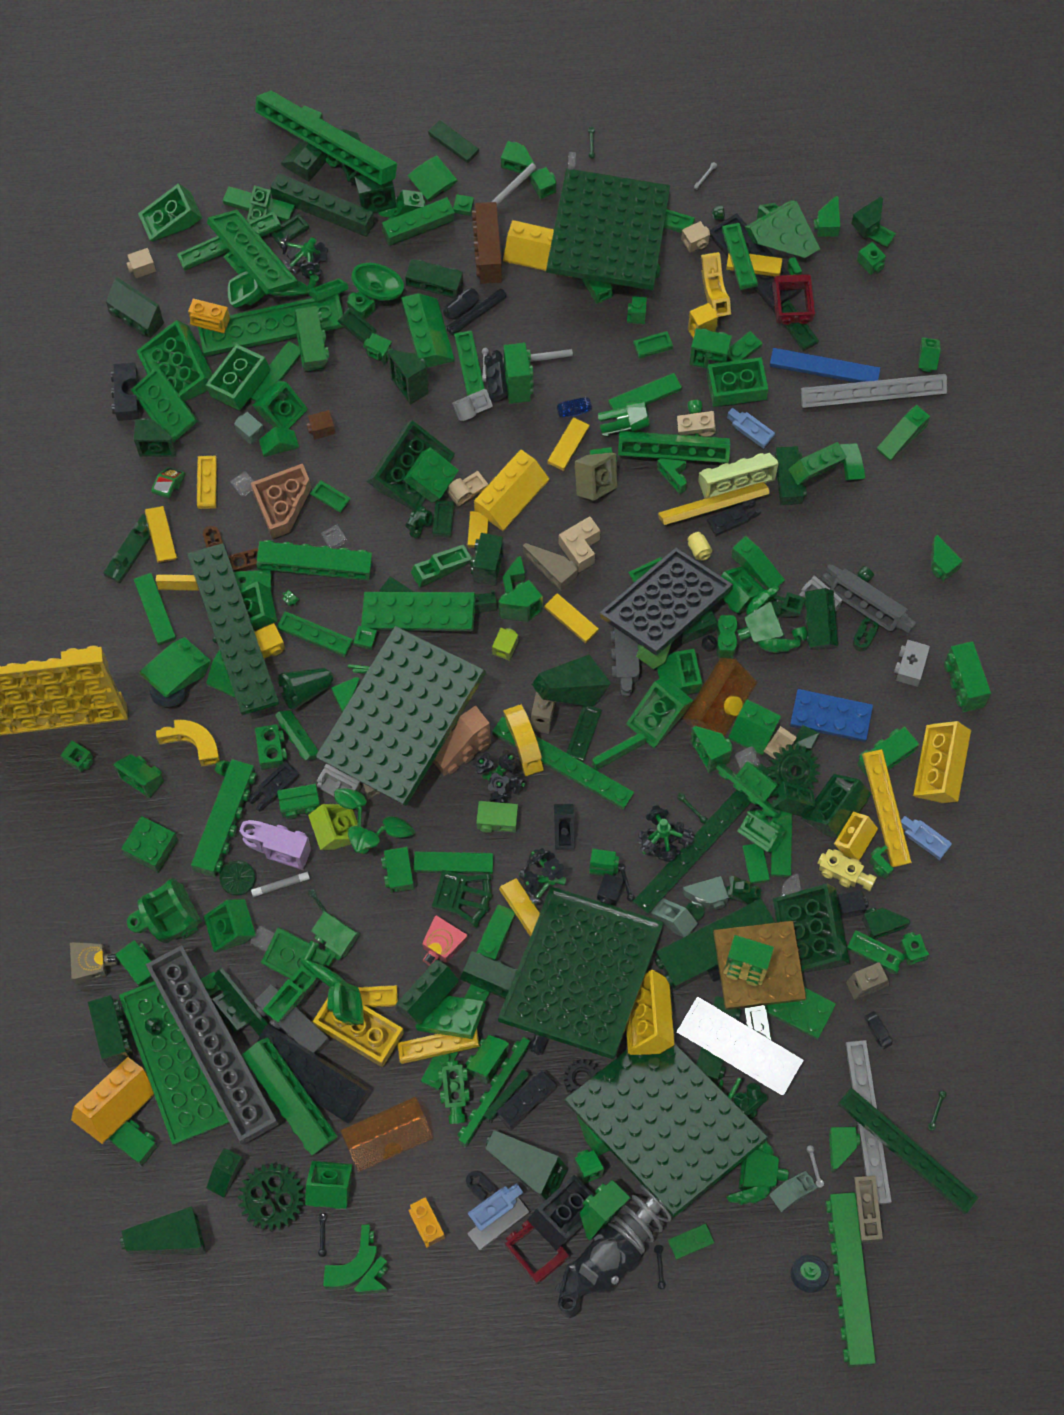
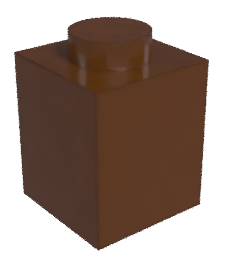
M329 410L308 415L309 423H306L308 433L313 434L314 440L335 434Z

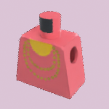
M436 915L422 944L423 949L428 952L423 961L429 966L437 959L447 963L467 943V934Z

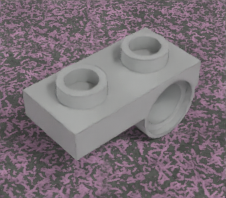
M486 389L452 403L457 418L461 421L468 420L476 416V413L493 407Z

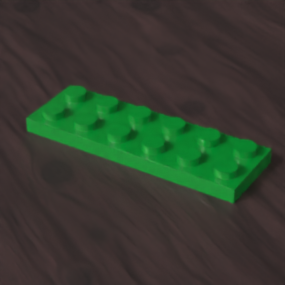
M238 210L208 217L207 224L266 294L296 286L297 279Z
M364 592L361 627L374 630H393L396 626L406 631H473L476 594L474 592Z

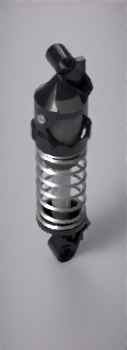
M641 1185V1189L650 1197L644 1203L637 1196L632 1195V1199L641 1207L635 1214L629 1207L623 1206V1209L628 1214H624L621 1218L614 1216L615 1222L613 1224L608 1223L604 1228H600L592 1238V1243L575 1262L567 1264L563 1280L555 1288L559 1292L558 1307L565 1317L572 1318L578 1314L580 1296L591 1293H610L626 1273H631L639 1264V1258L645 1251L644 1242H653L654 1238L650 1230L662 1232V1225L659 1220L664 1222L671 1221L670 1213L643 1185ZM661 1209L664 1210L668 1218L658 1214ZM654 1219L659 1229L651 1226L649 1223ZM567 1302H573L572 1308L564 1309V1305Z

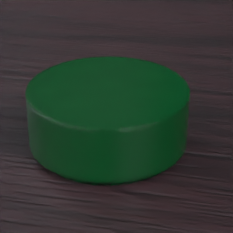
M694 901L688 903L685 907L697 922L704 917L705 909L701 903Z

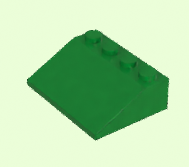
M176 320L137 350L147 374L157 366L160 367L184 401L207 391L205 384L213 374L189 325Z

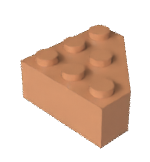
M303 464L251 482L254 497L272 539L290 533L311 490L310 480Z
M476 706L460 716L457 724L454 726V730L451 731L433 761L444 776L448 773H454L459 768V765L464 762H470L475 754L479 751L484 752L489 748V744H491L490 723Z

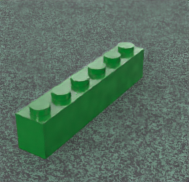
M620 431L618 455L729 463L730 438Z
M272 540L259 541L257 569L369 581L372 553L366 550L352 551L347 548L332 549L328 546L313 547L309 544L294 545L290 542L275 543Z
M231 759L191 863L193 871L215 878L217 873L221 872L224 864L222 859L224 854L227 855L230 849V838L235 836L237 820L241 819L244 808L242 807L244 801H248L250 796L249 788L251 784L255 783L257 778L254 765Z
M268 1037L258 1041L242 1054L246 1065L251 1068L256 1075L257 1081L263 1085L269 1098L277 1105L281 1115L286 1118L291 1125L292 1131L298 1135L304 1148L311 1155L318 1153L338 1138Z

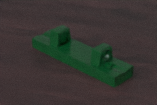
M144 513L103 572L104 576L118 583L122 582L151 538Z

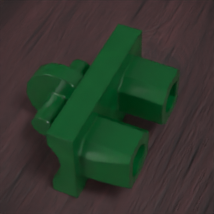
M729 876L730 886L726 888L729 899L738 900L746 905L753 903L754 900L761 899L762 889L760 887L753 886L748 881L736 876Z
M754 1083L746 1086L747 1092L745 1094L741 1092L733 1096V1103L750 1120L757 1116L756 1109L768 1100L767 1095L761 1093L760 1086Z

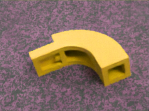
M720 253L701 255L703 269L701 271L707 303H710L711 307L716 309L718 317L731 315L730 297L726 293L722 277Z
M522 704L503 710L507 727L513 736L524 775L528 776L543 771L538 743Z
M174 720L175 728L163 727L156 731L159 745L178 741H186L193 744L198 749L201 766L214 765L220 761L219 751L214 738L207 729L198 723L188 720Z

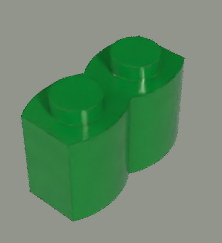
M721 615L719 618L716 648L719 659H733L735 655L737 620L734 615Z
M592 848L589 874L604 876L605 873L612 876L617 874L619 856H616V851Z

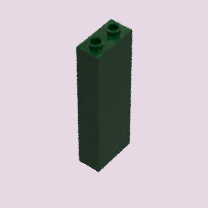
M759 899L656 951L655 963L659 970L663 969L664 977L667 978L669 985L675 991L719 967L714 930L775 923L763 900Z

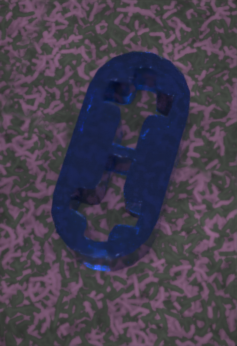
M587 397L564 401L557 405L560 417H570L592 410L590 398Z

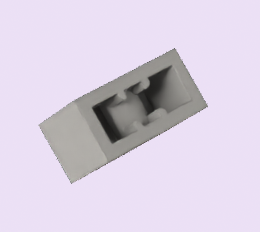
M907 640L906 646H901L899 656L902 657L901 663L897 662L894 671L897 674L896 681L918 687L930 646Z

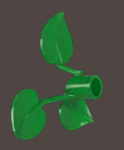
M348 788L336 789L333 792L334 798L340 806L347 809L357 808L358 810L357 826H351L348 829V837L356 853L366 854L370 848L376 847L380 842L378 836L383 830H386L390 836L400 838L415 834L414 829L406 821L394 816L384 818V826H381L376 834L362 828L361 806L366 805L365 797L360 792Z

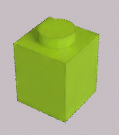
M500 628L492 646V654L510 661L519 642L518 634L512 629Z

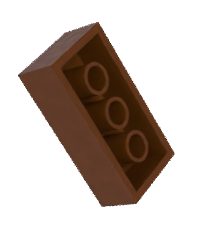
M475 203V210H472L476 277H480V284L501 283L502 271L497 203Z

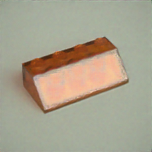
M720 658L683 719L691 728L698 726L722 733L725 736L737 717L728 715L725 712V700L730 696H736L742 700L744 705L757 681L736 659Z
M416 1096L340 1130L358 1172L433 1139Z

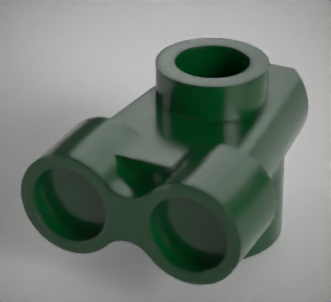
M418 506L416 511L411 512L410 518L405 524L406 528L410 530L409 534L411 537L418 538L422 532L423 525L429 526L432 523V512L427 511L424 506Z

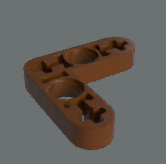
M208 526L204 529L203 537L206 548L223 543L217 527ZM211 532H213L215 538V542L213 543L211 541L209 534ZM258 548L229 555L228 558L233 572L257 568L255 555H258ZM237 559L244 560V564L240 567L235 566L234 562Z

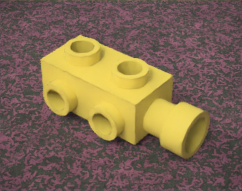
M828 849L826 854H821L817 863L820 865L819 870L822 871V876L828 879L834 877L840 880L839 883L846 888L850 886L855 887L856 883H858L864 889L871 891L877 877L871 874L863 873L864 866L861 865L860 861L854 858L849 859L838 850L832 851ZM831 859V860L835 861L836 863H835V864H832V863H830L829 860ZM850 868L854 870V872L851 873L847 869Z

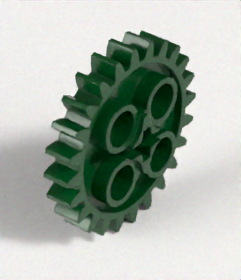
M270 1163L269 1169H266L265 1165L262 1164L261 1171L255 1167L254 1175L247 1173L250 1178L249 1181L242 1180L245 1187H240L239 1191L243 1195L237 1196V1198L243 1202L238 1206L242 1209L245 1208L241 1214L243 1216L249 1215L247 1222L250 1223L254 1220L253 1226L255 1228L261 1224L262 1231L265 1230L266 1226H269L271 1232H273L274 1226H277L280 1231L281 1224L284 1223L289 1227V1219L294 1222L296 1221L293 1216L294 1214L301 1215L297 1208L304 1207V1203L300 1199H304L305 1195L299 1193L304 1190V1186H297L300 1184L301 1179L297 1178L294 1180L296 1172L289 1174L290 1169L288 1166L282 1170V1165L279 1164L275 1169L273 1163ZM273 1179H280L281 1183L278 1187L273 1188L270 1186ZM263 1181L266 1182L271 1193L275 1195L274 1198L281 1209V1213L277 1212L272 1201L269 1199L262 1186ZM261 1189L263 1194L260 1198H253V1191ZM282 1197H291L290 1203L288 1205L280 1204ZM265 1207L273 1208L270 1216L262 1215Z

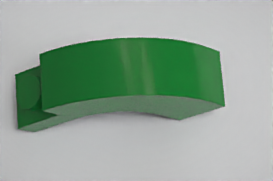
M362 1224L360 1249L357 1256L351 1262L340 1266L325 1265L323 1283L325 1289L337 1290L351 1287L359 1283L374 1265L378 1248L377 1246H370V1243L374 1244L375 1231H371L370 1225Z

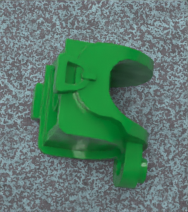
M171 878L163 886L138 899L139 909L129 915L127 926L135 933H142L149 929L157 940L162 943H168L179 937L185 940L198 932L197 926L202 920L190 900L184 885L177 882L175 878Z

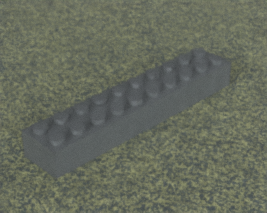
M181 945L146 964L241 1145L277 1126L278 1123L183 946Z

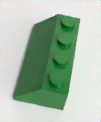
M419 293L401 297L402 308L415 354L426 362L427 367L454 362V356L437 298Z

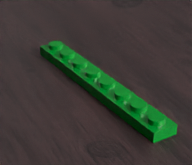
M502 716L493 729L492 735L517 748L513 736L507 727L506 719ZM535 735L542 757L541 762L617 807L623 810L626 808L634 795L633 791Z

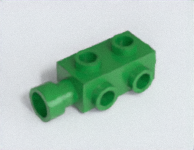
M447 1061L446 1065L442 1066V1070L438 1071L439 1083H443L444 1091H440L441 1104L445 1103V1108L450 1107V1115H448L449 1124L464 1123L465 1114L462 1113V1106H466V1101H470L469 1089H465L464 1081L468 1080L467 1068H463V1064H458V1061ZM451 1071H455L457 1073V1077L455 1079H452L449 1076ZM452 1092H458L459 1097L453 1099L451 1097Z

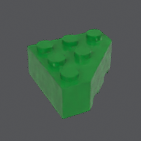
M790 200L745 226L752 243L804 258L820 249L797 201Z

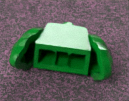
M774 586L763 590L750 601L746 610L747 616L744 618L747 627L737 630L741 641L752 637L753 642L758 644L762 650L771 653L789 652L791 649L800 646L801 641L784 639L786 637L771 603L780 591V588Z
M767 1141L741 1162L738 1189L743 1191L726 1196L728 1202L740 1205L758 1203L769 1195L772 1188L776 1187L777 1180L787 1181L789 1172L787 1169L778 1168L779 1158L774 1156V1151Z

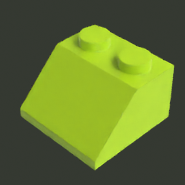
M322 804L308 815L320 850H335L351 844L348 837V829L358 824L353 809L344 808L339 804Z

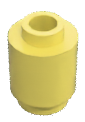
M695 532L688 537V546L696 560L704 561L711 556L712 549L704 535L700 532Z

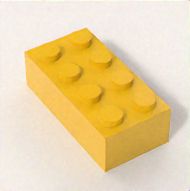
M327 998L314 1018L313 1024L320 1031L383 1068L403 1036V1028L363 1005V1024L347 1025L338 1020L333 1015V1012L328 1010Z

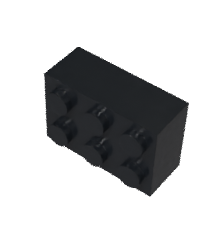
M573 1175L544 1201L527 1221L557 1251L583 1226L580 1212L585 1206L582 1203L590 1195L593 1197L595 1195Z

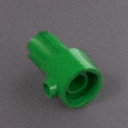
M645 400L626 402V407L598 413L600 422L617 418L616 422L600 425L602 435L604 436L629 429L635 432L650 426Z

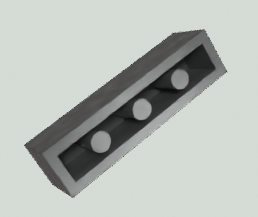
M270 984L254 1001L257 1012L263 1018L267 1016L271 1020L269 1023L277 1030L281 1029L286 1036L318 1055L330 1043L329 1039L296 1007L279 1023L262 1011L278 992Z

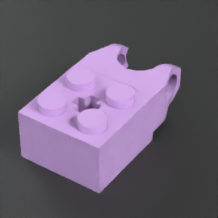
M254 820L242 823L239 832L243 836L242 840L249 848L265 853L267 859L300 870L304 869L311 851L309 839L305 833L295 831L294 833L288 831L282 825H277L276 827ZM247 825H253L255 827V829L246 830V832H244V828Z

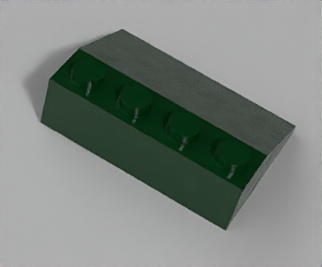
M411 420L404 424L366 482L380 493L416 511L426 498L403 481L421 452L431 447L448 462L451 461L455 453Z
M826 883L773 898L777 923L793 921L802 973L833 969L850 964L835 887Z

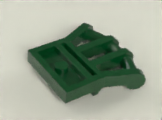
M442 870L432 909L457 915L476 929L480 919L485 913H488L489 900H492L491 875L465 876ZM482 882L483 890L465 885L466 883ZM463 893H467L482 899L481 903H476L461 898ZM459 905L478 911L471 918L459 909Z

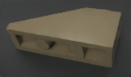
M527 543L523 545V554L560 591L577 578L578 567L572 560L569 561L564 556Z
M876 1176L854 1177L861 1243L881 1242L883 1237Z

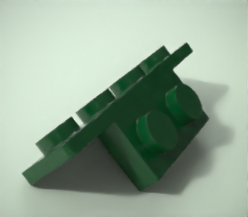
M223 968L218 969L213 979L223 993L213 998L212 1002L219 1015L234 1033L250 1024L260 1037L268 1022L262 1018L255 1006L244 996L243 991L236 986L230 975Z

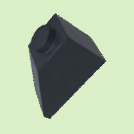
M554 804L555 850L575 849L573 804Z

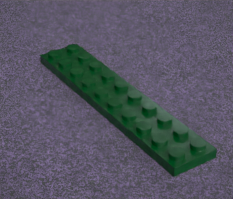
M224 544L187 553L241 715L279 705Z

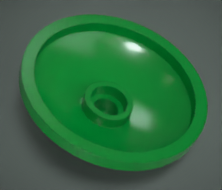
M362 263L357 265L351 274L355 287L365 296L375 300L388 301L396 299L402 294L404 289L402 278L395 271L381 264Z

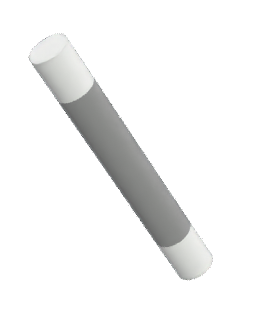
M308 872L252 889L251 892L253 897L309 880L310 878Z

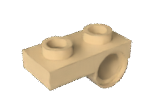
M714 411L677 416L679 435L699 433V435L707 437L715 434Z
M476 471L464 480L461 478L454 480L448 486L447 492L456 505L460 506L481 493L488 486V483L479 471Z

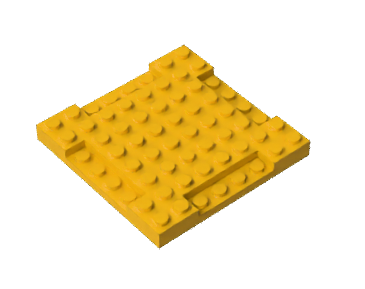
M89 646L87 649L79 650L70 648L67 651L61 652V659L50 658L42 662L28 661L26 664L10 663L6 666H0V736L128 720L127 704L121 691L118 692L110 674L108 661L102 647Z

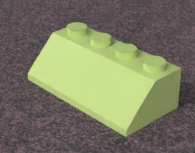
M761 453L753 458H743L731 464L725 463L714 469H704L702 472H699L698 478L704 498L706 499L760 482L774 481L778 461L770 453Z

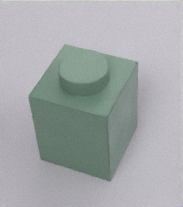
M248 412L239 416L234 423L236 432L250 445L254 444L264 434L263 425Z

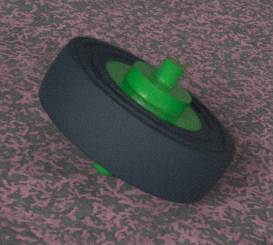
M151 686V698L159 706L173 707L184 700L185 687L165 698L156 688Z
M805 1255L799 1257L793 1263L791 1279L800 1290L814 1293L822 1290L827 1284L829 1271L821 1259Z

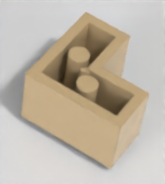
M588 517L559 534V545L569 560H572L577 565L578 572L595 563V553L590 546L600 540V529L592 518Z

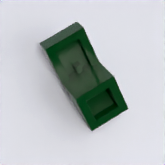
M787 592L785 598L776 595L771 603L777 617L799 616L805 598Z

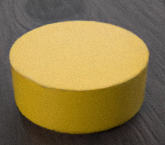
M736 696L728 697L724 703V710L728 715L737 716L743 707L742 700Z

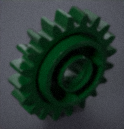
M787 744L786 749L779 747L780 753L773 752L775 759H769V762L773 765L767 767L768 770L772 771V773L767 775L768 777H773V781L779 786L784 781L804 788L814 789L812 782H818L815 775H820V772L815 771V768H818L820 764H814L817 757H810L813 752L812 750L806 751V746L799 748V744H794L793 748L791 744ZM792 766H795L797 770L794 776L791 774Z

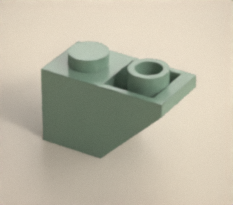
M804 1171L785 1181L769 1195L782 1212L818 1187L814 1183L813 1178Z

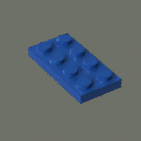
M798 689L790 727L801 728L802 725H805L818 733L866 742L873 705Z

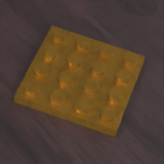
M793 921L714 930L725 1010L804 1001L806 999ZM734 935L774 947L762 985L752 986L747 984L746 980L739 978L738 980H733L723 973Z

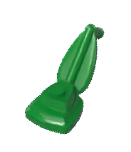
M247 271L232 278L228 284V299L234 308L244 304L252 305L266 294ZM316 274L310 275L308 286L297 280L296 286L270 294L278 296L309 295L308 290L315 287L319 277Z
M310 940L306 952L301 957V964L330 987L327 1002L328 1010L333 1012V1015L338 1020L347 1025L363 1024V1005L358 987L348 984L342 977L330 969L310 961L317 946H319L318 943Z

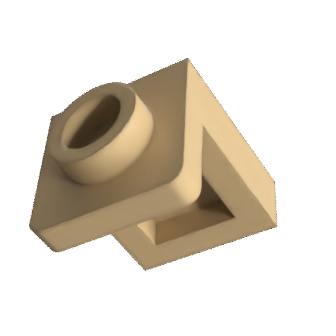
M780 726L764 752L775 759L773 752L780 753L779 747L786 749L787 744L792 745L796 736Z

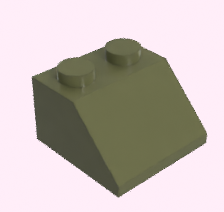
M616 453L586 455L575 461L577 496L596 500L617 488Z

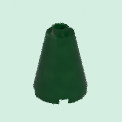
M326 668L284 672L278 675L279 687L283 686L284 691L281 693L288 708L292 710L330 687L333 681L331 671H327Z

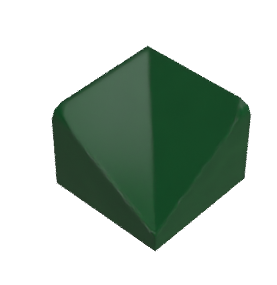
M802 725L792 745L799 744V748L806 746V751L812 750L819 737V733Z

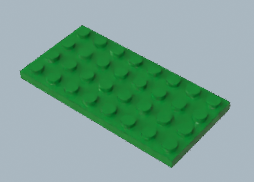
M155 981L120 994V1001L172 1145H177L229 1124V1120ZM149 1018H157L162 1021L163 1028L159 1034L152 1035L145 1029V1024Z

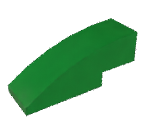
M463 544L434 554L429 560L414 564L411 574L420 588L462 568L471 562V556Z
M301 965L262 1011L279 1023L318 982V978Z

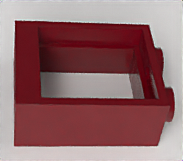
M811 274L775 276L772 287L776 323L788 325L796 322L801 324L812 322L815 316ZM804 289L806 312L782 313L780 290Z
M525 1221L522 1224L523 1229L518 1233L516 1231L512 1232L506 1238L505 1247L537 1286L569 1259V1255L560 1247L556 1251L558 1254L534 1273L513 1247L535 1229L528 1221Z

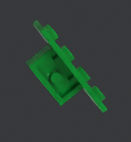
M747 761L738 774H735L725 764H718L716 766L720 776L726 780H731L734 783V788L740 792H745L748 795L747 798L752 803L759 804L767 816L777 817L781 814L779 810L774 809L772 804L767 801L779 785L752 762Z

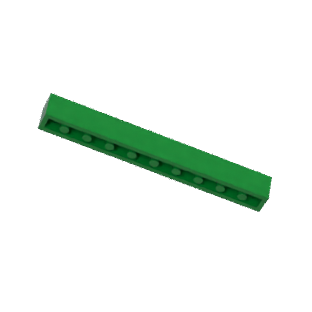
M273 91L256 96L255 112L380 185L396 179L397 162Z

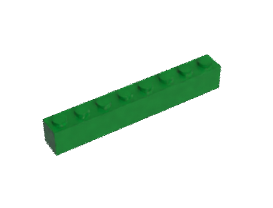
M855 1193L830 1194L828 1201H825L826 1213H830L831 1221H828V1232L833 1236V1242H830L831 1255H835L836 1262L833 1263V1275L837 1276L838 1285H835L836 1297H840L841 1305L837 1308L838 1317L843 1322V1327H840L841 1340H845L846 1348L842 1350L843 1361L847 1362L848 1367L872 1366L876 1362Z

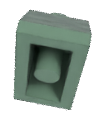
M721 876L683 887L682 893L684 897L701 903L707 909H720L725 907V904L728 902V895Z
M664 898L651 911V914L656 919L664 922L663 924L682 937L689 935L698 924L685 907Z

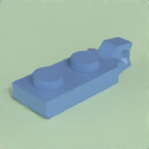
M733 408L728 412L727 418L732 422L735 429L764 449L775 437V432L749 413H739Z
M906 816L902 818V828L905 830L908 838L938 860L943 857L952 845L950 841L921 820L917 821L915 819L911 821Z
M517 1183L509 1189L505 1186L469 1211L468 1215L477 1228L482 1231L512 1209L513 1205L517 1202L515 1198L521 1195L523 1191Z

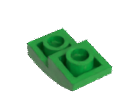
M254 185L249 202L251 206L247 222L268 214L271 190Z
M857 443L840 444L847 456L841 462L844 463L845 481L865 479L863 461Z

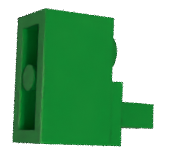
M325 911L311 930V932L316 934L314 936L316 940L323 944L325 941L327 942L325 944V951L331 954L326 964L329 967L333 965L336 959L340 961L342 957L345 958L360 936L359 933Z

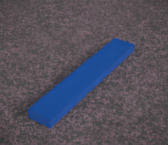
M773 348L770 367L856 383L877 381L880 373V367Z

